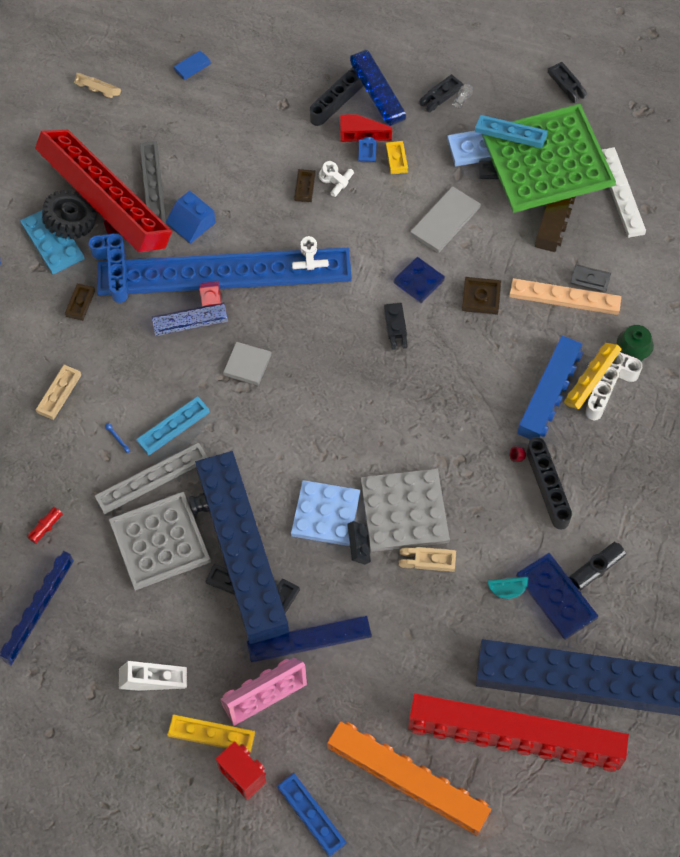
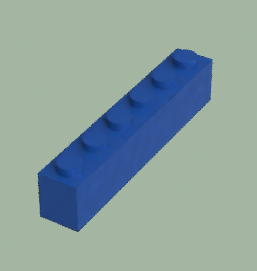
M561 336L519 424L518 435L530 440L534 437L541 438V436H546L549 429L546 425L548 421H553L556 414L554 408L555 406H560L563 399L561 393L562 391H567L570 383L568 378L569 376L573 377L577 368L574 365L576 361L580 362L584 352L581 351L582 343Z

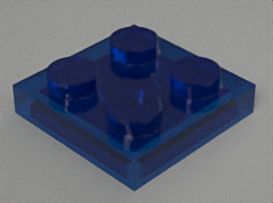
M417 256L394 279V284L422 303L445 280V276Z

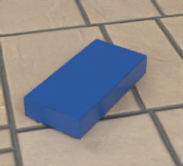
M200 50L174 66V71L183 80H186L210 65L211 61Z

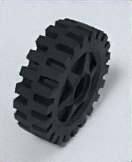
M60 190V194L56 191L45 199L42 209V222L45 224L46 229H50L49 232L52 234L56 232L55 236L63 235L65 239H67V236L70 239H74L76 236L78 239L82 235L86 236L94 227L96 209L81 195L79 196V192L75 191L73 194L72 190H68L67 193H65V190Z

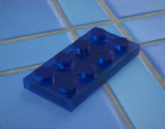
M547 553L516 574L517 578L528 577L526 590L564 640L598 619V614L550 553Z

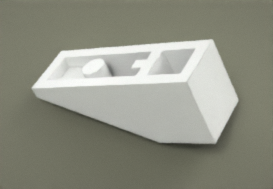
M127 661L119 668V689L141 691L185 689L187 687V667Z

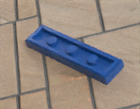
M295 773L277 785L284 798L329 857L347 844Z

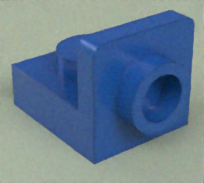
M364 137L363 140L359 139L358 162H376L377 140H373L371 137Z

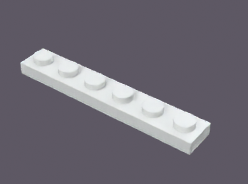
M615 147L602 149L616 180V185L609 188L627 237L645 235V226Z

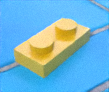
M403 141L386 143L390 173H408Z

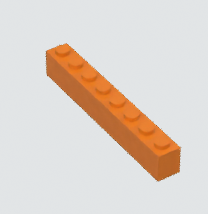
M339 722L327 742L329 750L478 836L491 812L487 802L479 798L475 800L469 796L468 791L461 787L456 789L450 785V781L442 776L438 778L432 775L431 770L423 765L419 767L412 763L413 760L408 756L396 754L391 746L377 743L372 735L358 732L353 724Z

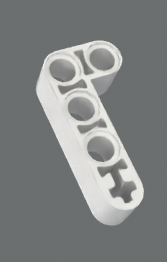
M619 352L613 361L617 364L612 363L590 396L585 411L586 416L590 420L601 418L618 378L629 382H634L639 378L642 370L640 360Z

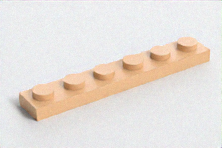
M514 278L510 292L511 298L618 315L620 311L621 296Z

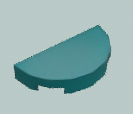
M528 577L487 580L490 590L496 596L502 599H513L525 591Z

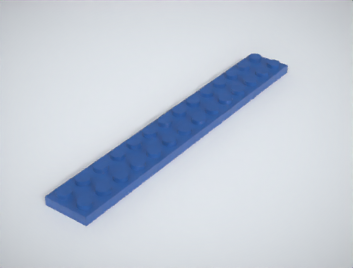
M349 247L317 249L316 254L313 256L314 260L327 259L329 266L317 267L314 270H307V268L292 269L293 262L306 261V257L301 253V250L126 260L128 294L200 290L201 283L219 281L220 289L351 282ZM98 261V296L111 295L108 261Z

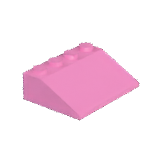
M296 658L285 659L273 670L267 669L263 671L257 679L247 680L239 689L226 692L220 700L233 726L306 686L305 664Z

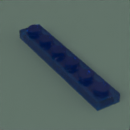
M63 551L61 556L55 559L54 567L44 577L41 589L35 592L30 607L24 610L21 622L13 628L10 640L3 645L0 652V657L5 663L13 664L73 564L74 560L70 553Z
M363 616L291 631L287 634L251 645L247 641V646L252 663L371 638L372 634L368 617Z

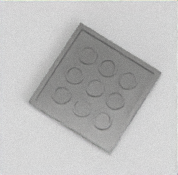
M438 469L361 477L371 552L450 542Z
M184 492L109 519L135 591L211 562Z

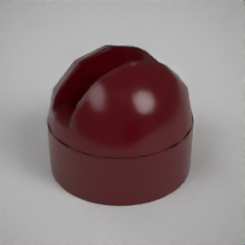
M512 447L509 454L511 461L522 462L526 458L524 448Z

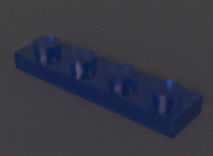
M224 302L152 316L155 336L228 322Z

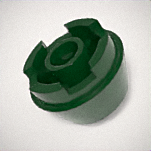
M642 325L628 327L617 338V345L621 348L620 352L637 358L640 361H643L653 352L654 342L651 333Z

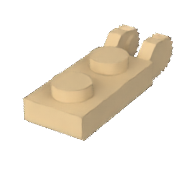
M422 547L400 549V555L415 556V560H399V566L402 568L455 572V550Z

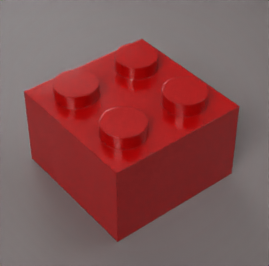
M234 741L215 760L219 771L248 801L266 784L265 768L257 759L255 761L252 760L249 750L243 744L239 746Z

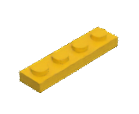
M605 342L600 348L596 357L589 363L584 374L580 376L578 382L564 400L568 407L581 408L621 351L617 344Z

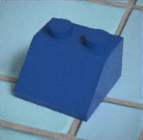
M190 190L176 201L166 220V224L190 244L216 223L214 210Z

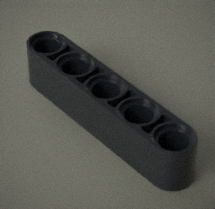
M362 62L355 64L310 106V122L313 125L320 126L324 124L368 82V65Z
M534 437L529 441L527 457L551 522L555 528L562 530L569 526L572 511L545 441L542 438ZM532 448H538L540 451H535ZM539 464L545 465L546 468L540 467ZM545 481H550V482H552L553 484H552V485H548V484L545 483ZM552 498H556L560 502H554L552 501ZM559 515H562V516H564L566 519H565V520H562V519L558 518V516H559Z

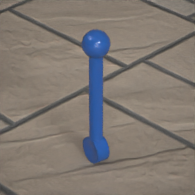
M107 423L105 429L110 431L125 452L129 453V447L125 445L112 429V424Z

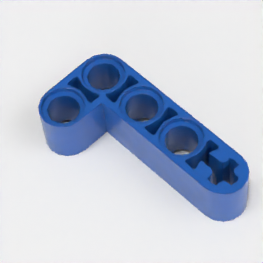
M119 234L93 236L89 240L92 256L95 259H108V278L111 296L115 302L122 303L128 298L126 249L123 238Z

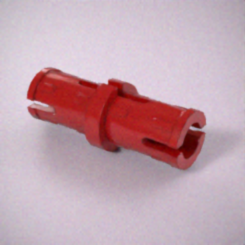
M53 507L27 535L28 539L37 544L47 531L50 532L52 530L51 527L63 516L62 512Z

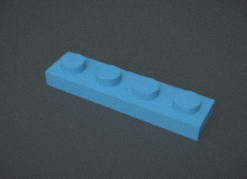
M480 115L475 127L476 133L538 148L543 147L547 137V130Z
M197 396L137 438V443L149 456L209 414V408Z

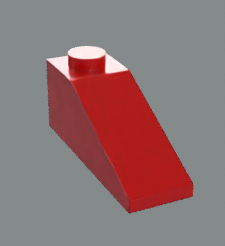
M358 114L340 115L341 142H359V139L363 140L364 137H371L377 141H392L391 126Z

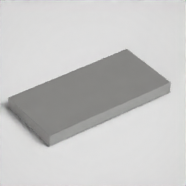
M452 186L411 230L410 235L432 250L440 253L480 209L481 204Z

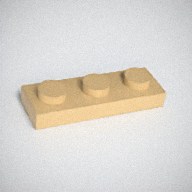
M63 365L36 408V412L54 420L81 377V372Z

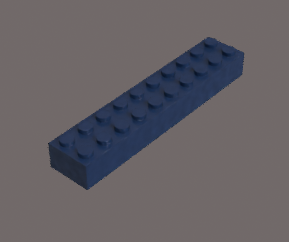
M233 451L195 461L249 644L289 633L288 621Z
M486 639L481 640L476 687L680 716V667Z

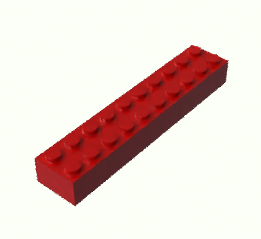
M68 129L40 132L35 149L136 251L145 252L166 248L173 231Z
M416 693L413 696L408 730H412V733L417 735L428 733L433 734V737L438 739L449 737L454 738V741L459 743L470 741L475 742V745L480 747L496 746V749L501 751H509L511 749L518 751L521 755H530L532 753L539 755L542 759H552L553 757L560 759L563 763L579 762L584 767L593 768L599 766L609 772L619 770L626 761L629 734Z

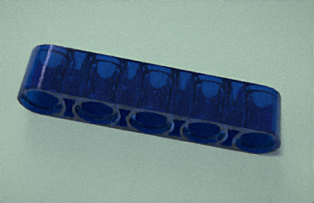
M365 49L351 55L350 62L386 124L392 126L406 119L405 111L370 52Z

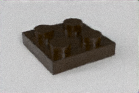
M465 277L462 311L498 315L501 280Z

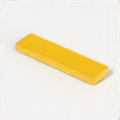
M172 715L167 735L172 738L221 748H228L235 741L239 746L243 744L251 753L255 731Z

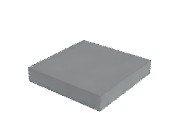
M236 342L224 369V376L259 386L272 354L270 351Z

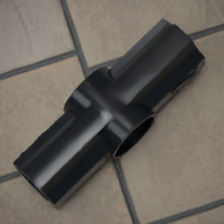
M614 541L599 554L593 555L590 561L569 576L571 584L576 589L583 590L595 579L602 577L609 568L626 556L624 548ZM597 563L601 565L602 568L598 569L594 567L593 564Z

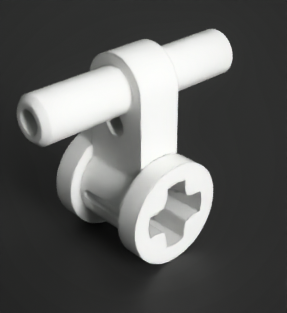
M327 161L322 166L318 176L323 183L332 182L336 185L330 192L333 197H336L341 189L347 186L348 180L354 174V171L348 169L342 176L338 173L337 165L332 161Z
M308 236L302 239L301 253L306 257V261L293 262L292 269L307 268V270H314L317 267L329 266L327 259L314 260L313 256L317 252V242L313 237ZM307 244H310V250L307 249Z

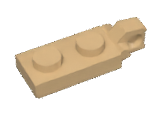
M76 73L74 83L80 87L89 86V90L101 91L104 96L110 98L120 95V88L94 77Z

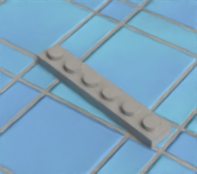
M197 443L95 495V499L103 513L106 514L196 468L195 461L208 457L201 445Z

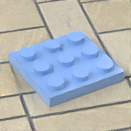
M303 480L291 536L350 546L347 524L355 521L360 490Z

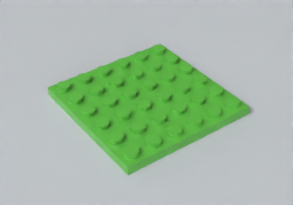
M581 104L512 121L513 123L547 130V137L542 148L481 134L513 213L616 185V180Z

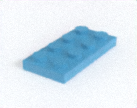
M42 210L20 220L21 225L52 275L85 259L74 239H70L69 236L65 239L63 235L55 236L56 232L52 234L49 232L50 229L45 228V224L42 222Z

